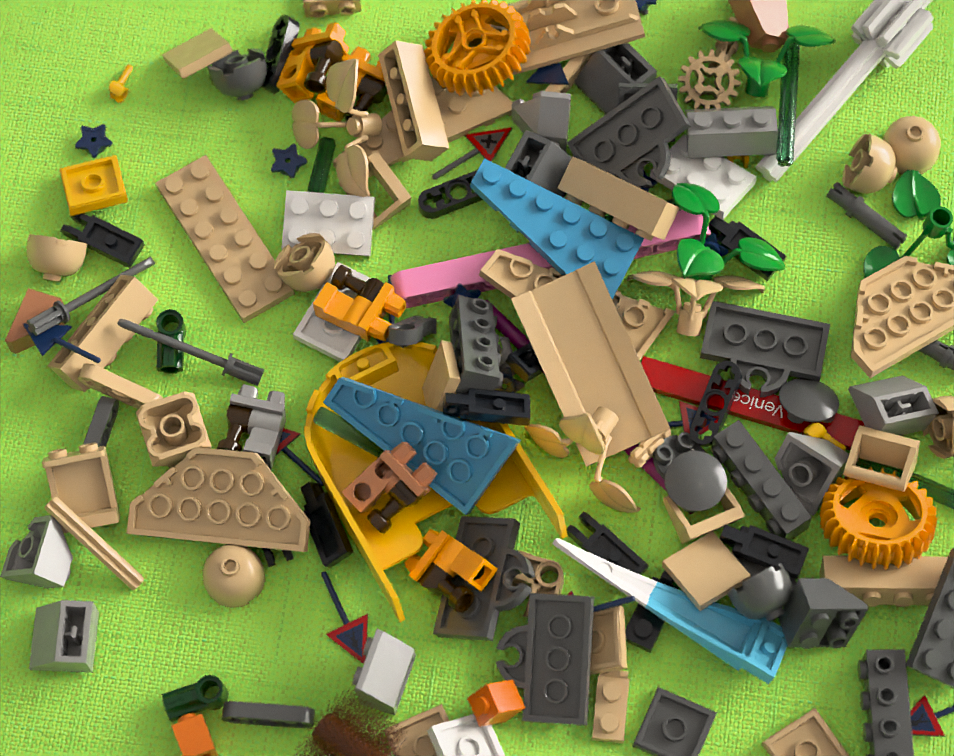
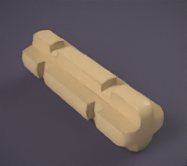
M671 430L642 441L639 447H636L631 452V455L628 457L629 462L634 464L636 468L642 467L647 462L646 460L653 456L657 447L664 443L663 438L671 435Z

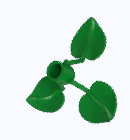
M715 20L702 24L698 29L719 41H740L742 43L744 57L739 59L738 66L747 75L745 93L753 97H766L770 82L787 74V68L780 62L792 43L796 42L804 47H818L834 44L836 41L819 29L803 25L793 26L786 30V35L789 37L786 39L776 60L773 61L750 57L746 37L750 36L751 30L741 23L731 20Z
M907 170L894 187L892 203L895 210L902 217L912 218L917 215L919 220L925 219L923 222V232L901 257L895 249L889 246L873 248L867 254L863 263L864 279L900 258L910 256L927 236L937 239L945 235L946 246L951 249L947 254V263L954 265V237L951 241L953 229L950 228L953 222V215L947 208L940 206V194L929 180L922 176L918 170Z
M691 183L674 184L672 198L675 204L687 213L694 215L702 214L703 216L700 240L682 239L677 246V260L683 278L690 277L695 280L711 281L713 275L722 272L724 265L737 255H740V261L744 265L753 269L782 271L786 268L776 250L761 239L752 237L740 239L738 242L739 248L733 249L724 259L717 252L710 250V247H705L709 213H717L719 211V202L713 193L702 186Z

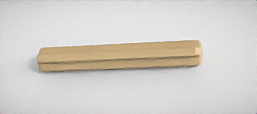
M53 497L45 505V510L131 590H135L141 585L144 577L58 497Z

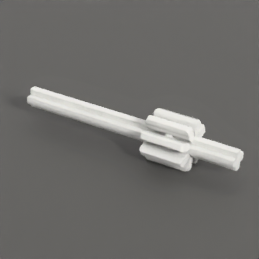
M873 0L851 27L854 32L851 36L854 42L860 44V46L779 138L776 154L765 155L756 165V169L763 174L766 180L769 182L773 180L776 183L878 63L887 68L890 65L893 68H899L933 29V24L931 23L933 21L930 11L925 10L932 0Z

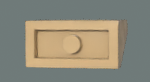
M378 151L367 157L368 168L394 203L379 216L374 212L373 230L409 206L412 198ZM342 187L347 195H353Z
M860 425L856 432L843 476L905 492L917 464L920 441ZM861 458L903 469L901 478L855 465L858 459Z
M728 487L720 500L725 512L694 525H690L677 504L669 496L663 498L664 505L682 544L745 517L740 504Z

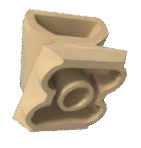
M181 392L144 404L136 411L153 467L168 466L170 469L181 462L194 447L212 448L194 393Z

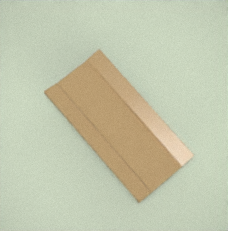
M521 0L507 4L508 7L513 6L522 16L529 30L531 41L529 45L530 54L525 55L527 63L519 64L521 72L514 71L512 75L645 37L636 0ZM490 25L499 32L502 30L508 31V29L502 26ZM473 39L469 43V47L478 46L482 39Z
M595 261L511 299L563 416L574 417L589 412L592 417L596 409L602 406L614 412L618 417L619 421L609 434L612 440L608 445L605 458L671 429ZM576 443L586 467L598 462L600 454L592 453Z

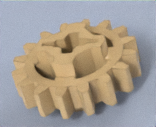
M710 49L708 56H704V53L700 50L698 51L697 60L692 56L688 57L689 67L681 66V70L686 75L678 77V82L685 85L679 89V93L688 94L684 102L694 101L693 109H698L700 105L704 106V109H710L712 106L714 108H721V103L730 106L731 102L728 97H737L738 93L733 87L740 86L741 81L735 80L734 77L740 71L739 69H731L734 63L733 59L727 62L724 61V52L719 57H715L714 49ZM703 63H715L718 66L716 68H706ZM693 71L697 77V84L691 89L690 75ZM726 74L729 80L727 91L721 85V80ZM703 75H706L708 78L714 76L716 78L714 81L715 87L711 85L705 87L703 85L705 80ZM703 94L713 95L715 100H704L699 97Z

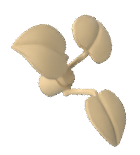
M350 59L335 63L330 67L327 73L326 87L328 97L335 101V108L343 113L353 114V116L347 122H318V106L311 100H301L292 109V127L297 143L304 149L314 148L318 143V128L347 127L348 133L357 139L345 145V153L338 155L336 160L337 177L342 187L349 193L360 197H369L371 195L368 188V160L364 149L358 144L367 142L368 137L378 136L382 131V120L377 113L353 109L356 99L359 59Z
M644 271L631 274L627 281L635 279L649 285L668 286L673 289L676 301L675 314L679 315L676 332L686 336H700L702 320L707 318L708 310L717 292L722 291L723 288L734 290L758 289L762 293L765 291L763 285L744 277L732 275L716 276L713 282L703 279L695 280L690 277H677L661 271ZM679 287L691 296L690 302H684L683 307ZM710 294L703 309L701 310L702 305L696 303V301L702 298L703 296Z
M599 406L592 417L588 412L580 416L562 418L559 426L568 437L567 439H561L555 430L544 425L529 424V426L524 427L533 441L552 456L558 458L567 457L569 450L566 446L572 442L580 444L592 453L600 454L594 475L595 481L589 484L592 493L599 501L614 510L626 513H635L641 510V508L636 506L627 491L620 485L601 477L607 448L612 440L609 434L619 421L614 412Z

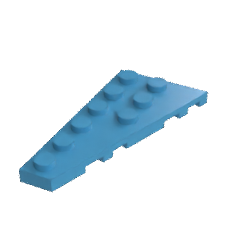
M485 158L470 184V187L493 210L499 211L510 222L509 225L516 232H521L530 241L529 244L561 275L569 274L595 261L611 298H614L644 238Z
M346 377L338 379L323 401L324 404L384 451L393 450L402 442H407L417 454L406 465L413 472L423 462L430 465L437 475L429 487L465 515L470 514L521 441L515 437L458 417L445 415L439 410Z

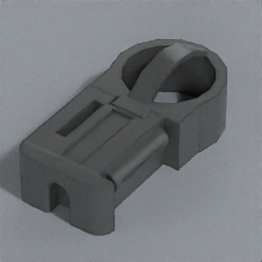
M411 316L398 323L389 325L388 341L402 348L417 344L423 340V337L432 333L436 334L437 319Z

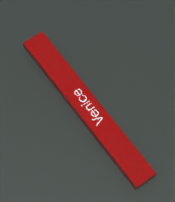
M643 356L641 364L654 393L700 405L710 380V375ZM724 380L721 388L718 385L714 386V389H719L726 395L730 392V390L724 388L726 380ZM751 388L749 395L738 389L728 415L768 427L805 435L803 431L811 423H820L831 437L843 444L846 450L849 451L859 426H865L861 420L836 413L831 423L808 421L800 424L794 423L788 419V412L782 407L779 396L773 394L767 397H760V390ZM713 396L708 401V408L711 410L720 411L724 407V399L721 396Z

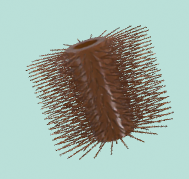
M354 696L351 701L348 699L343 707L340 704L338 705V700L334 713L332 712L333 706L330 708V713H328L327 709V715L324 717L322 713V719L317 722L318 724L315 728H311L314 729L313 733L310 734L312 737L307 738L309 742L302 749L307 746L309 747L308 750L310 751L306 756L313 753V756H390L400 745L395 747L392 744L395 740L393 737L396 734L392 732L390 735V732L393 730L392 728L389 731L386 730L383 735L385 731L383 728L385 726L383 724L380 726L381 721L378 724L375 723L379 719L378 717L376 718L377 715H374V717L372 715L369 719L371 715H366L365 709L367 707L363 705V710L361 708L362 705L357 709L355 708L356 705L354 703L357 699ZM360 708H361V710L359 711V713H360L361 711H363V712L365 711V713H364L362 716H361V714H360L359 716H358V714H357V713H358V710H359ZM304 750L300 756H305L308 750L306 752Z

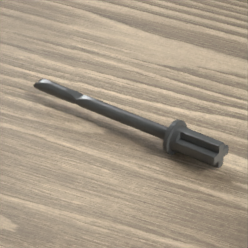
M150 256L65 305L61 301H55L51 308L27 320L29 331L38 336L61 322H69V312L107 292L121 274L135 276L155 264L154 260Z
M119 319L117 323L124 329L147 338H152L157 342L223 367L222 376H225L226 373L258 386L264 372L262 368L232 357V353H230L227 360L164 334L154 332L129 320Z

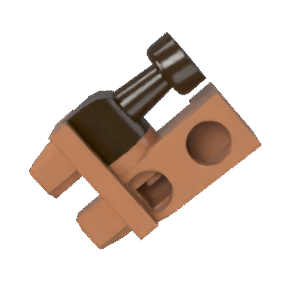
M402 442L393 450H385L379 458L341 492L360 513L368 512L386 492L391 498L381 511L374 509L367 516L370 523L383 534L391 528L392 523L390 519L404 507L417 504L431 490L428 486L437 475L436 471L426 462H423L414 472L406 465L417 454L407 442Z

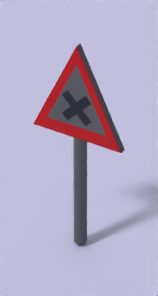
M512 127L464 135L475 149L434 173L432 179H438L478 153L492 162L511 132Z

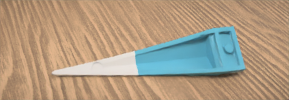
M559 538L553 541L552 544L627 596H634L636 602L739 671L742 668L767 684H770L775 678L788 646L782 628L773 621L768 622L766 617L758 620L748 619L739 613L737 609L716 602L699 611L681 590L622 568Z

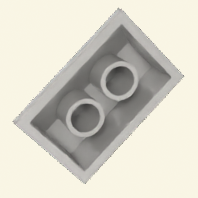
M773 106L685 110V116L691 125L686 130L688 158L770 155L777 152L778 127L776 108Z

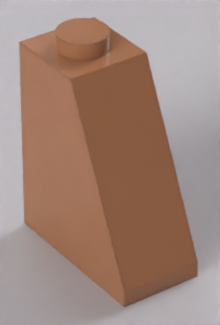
M728 0L738 23L745 25L751 30L750 36L746 37L750 47L762 49L764 52H775L784 45L789 37L786 35V30L789 28L786 0Z

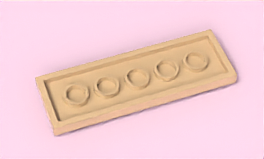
M206 155L155 183L158 191L243 323L295 295L294 290L278 276V272L274 268V258Z

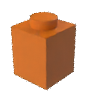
M513 680L486 684L467 698L479 727L507 722L525 709Z
M195 713L186 714L177 720L178 723L171 725L182 756H218L202 713L198 715Z

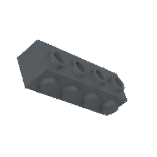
M458 295L449 316L450 341L453 344L461 379L455 393L468 392L469 388L491 391L499 390L503 381V373L499 371L501 354L497 352L499 335L495 333L497 317L493 314V305L480 298L474 299Z
M738 420L714 435L711 446L713 456L727 469L734 485L737 488H741L745 493L751 508L756 513L759 512L765 520L769 532L792 540L809 528L812 516L742 423Z
M905 649L866 650L862 660L858 661L859 679H864L865 691H861L860 703L862 711L867 710V723H863L864 742H869L870 754H866V756H914Z

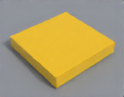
M116 155L59 168L71 216L128 202Z

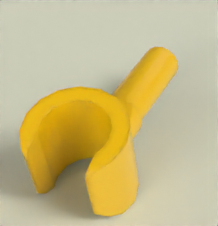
M131 65L126 66L117 81L114 80L109 84L110 97L118 103H122L128 95L129 90L124 85L133 70Z
M811 423L803 431L807 436L822 438L842 450L846 449L843 444L831 437L820 423Z

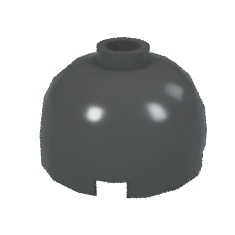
M250 48L248 49L249 54L240 55L239 50H235L231 54L212 63V66L208 65L213 85L222 94L229 97H237V100H246L253 97V92L257 91L264 84L267 67L263 51Z
M779 563L775 569L773 566L742 582L743 588L737 591L733 588L727 593L732 604L743 616L753 620L766 617L767 621L770 622L785 613L782 607L790 601L792 583L782 563Z

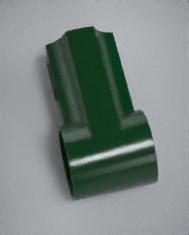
M172 309L161 312L156 320L158 333L184 342L186 327L181 314ZM169 323L179 324L174 331L164 330L165 326ZM157 342V371L166 374H175L183 371L184 352Z
M206 675L200 678L198 682L164 693L162 697L165 711L172 722L186 714L222 708L223 703L228 701L229 693L219 678L213 675ZM212 686L219 687L218 694L214 698H205L208 688Z

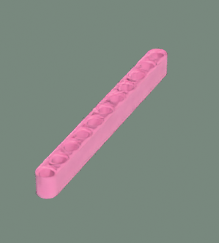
M683 210L678 211L665 240L653 237L652 241L644 238L634 259L677 250V246L682 239L700 240L703 224L702 214L694 215ZM629 225V228L626 230L635 234L637 228ZM708 226V228H707V233H706V238H705V240H706L707 237L711 234V233H710V230H709V226ZM529 243L500 249L531 260L533 264L549 270L554 268ZM496 250L398 271L390 277L391 285L394 286L395 294L406 301V308L443 301L445 297L455 293L459 283L467 290L479 289L481 292L497 289L478 275Z

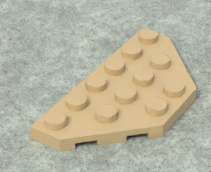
M904 256L860 281L857 291L851 358L869 378L874 377L954 330V265L935 262L934 265L917 262L918 258Z
M194 447L175 467H171L146 492L130 502L127 534L299 552L308 551L311 521L258 453Z

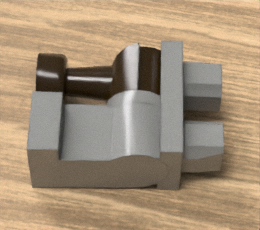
M243 384L238 394L232 393L230 405L227 410V437L219 441L217 449L242 451V447L238 442L243 433L249 434L250 436L249 439H246L243 452H254L265 457L266 459H263V461L272 471L282 431L286 423L285 394L283 392L271 391L268 394L267 400L257 399V388Z

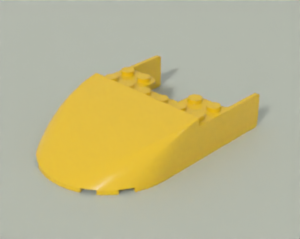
M389 342L381 343L355 352L339 362L326 374L327 379L321 384L319 389L314 390L306 409L307 418L304 426L308 451L348 534L352 537L399 622L404 621L405 616L399 598L384 570L418 553L423 547L424 540L416 524L447 509L452 504L429 487L431 490L417 504L404 507L390 519L392 526L385 534L378 531L367 519V516L374 509L381 511L391 499L389 495L385 492L368 512L360 513L341 492L379 458L384 450L324 404L323 401L338 379L346 377L426 406L422 387L438 349L436 345L418 342L404 348L397 347ZM467 420L515 437L507 424ZM519 443L477 502L476 507L485 514H494L527 497L533 496L543 508L561 539H564L568 535L563 512Z

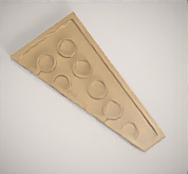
M431 76L448 143L463 137L475 128L482 125L485 127L495 123V120L498 118L512 115V101L496 86H494V92H491L490 89L484 90L483 96L478 91H475L472 97L466 91L462 96H459L456 91L450 93L446 88H442ZM392 110L381 119V133L378 136L368 137L367 142L358 144L364 149L367 157L378 151L388 166L400 161L404 163L411 160L404 157ZM337 157L333 160V166L335 168ZM369 170L368 178L374 176L371 170Z
M500 249L494 252L478 274L511 299L564 276L554 268H550V270L533 264L531 260ZM617 291L612 300L640 360L676 311L652 306L648 301L643 299L638 301L626 297L620 291Z

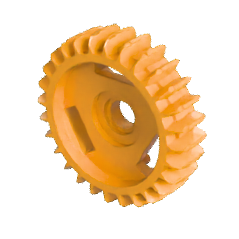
M472 0L471 5L468 6L461 3L460 9L454 10L451 8L452 13L449 16L442 14L443 21L441 23L434 22L436 30L429 31L430 39L425 41L427 47L424 50L425 61L436 82L450 93L456 91L459 96H462L466 91L472 97L475 91H478L481 96H483L486 89L494 92V86L500 84L504 87V80L507 78L514 80L512 73L514 71L521 72L519 64L527 63L525 55L530 54L529 45L531 44L529 30L520 13L513 6L508 7L505 1L498 3L497 0H491L488 3L487 0H481L480 3H476L475 0ZM490 25L502 26L508 29V31L502 30L499 32ZM473 39H482V42L478 46H468ZM454 42L451 52L447 53L450 46Z
M882 468L879 472L890 476L898 477L896 470L892 474L885 473L884 468ZM846 476L845 478L837 477L835 484H830L828 492L823 497L820 510V528L824 530V538L830 539V547L838 546V555L848 554V562L855 558L859 560L860 567L864 562L872 564L873 569H875L877 564H882L885 570L888 569L889 564L893 563L899 569L902 561L910 565L913 558L920 559L922 552H927L935 535L937 525L936 507L932 506L933 498L926 497L927 490L925 488L918 489V481L908 483L905 492ZM859 498L848 509L843 506L847 502ZM903 507L911 513L915 520L910 521ZM880 519L886 525L875 527L870 524L869 520Z

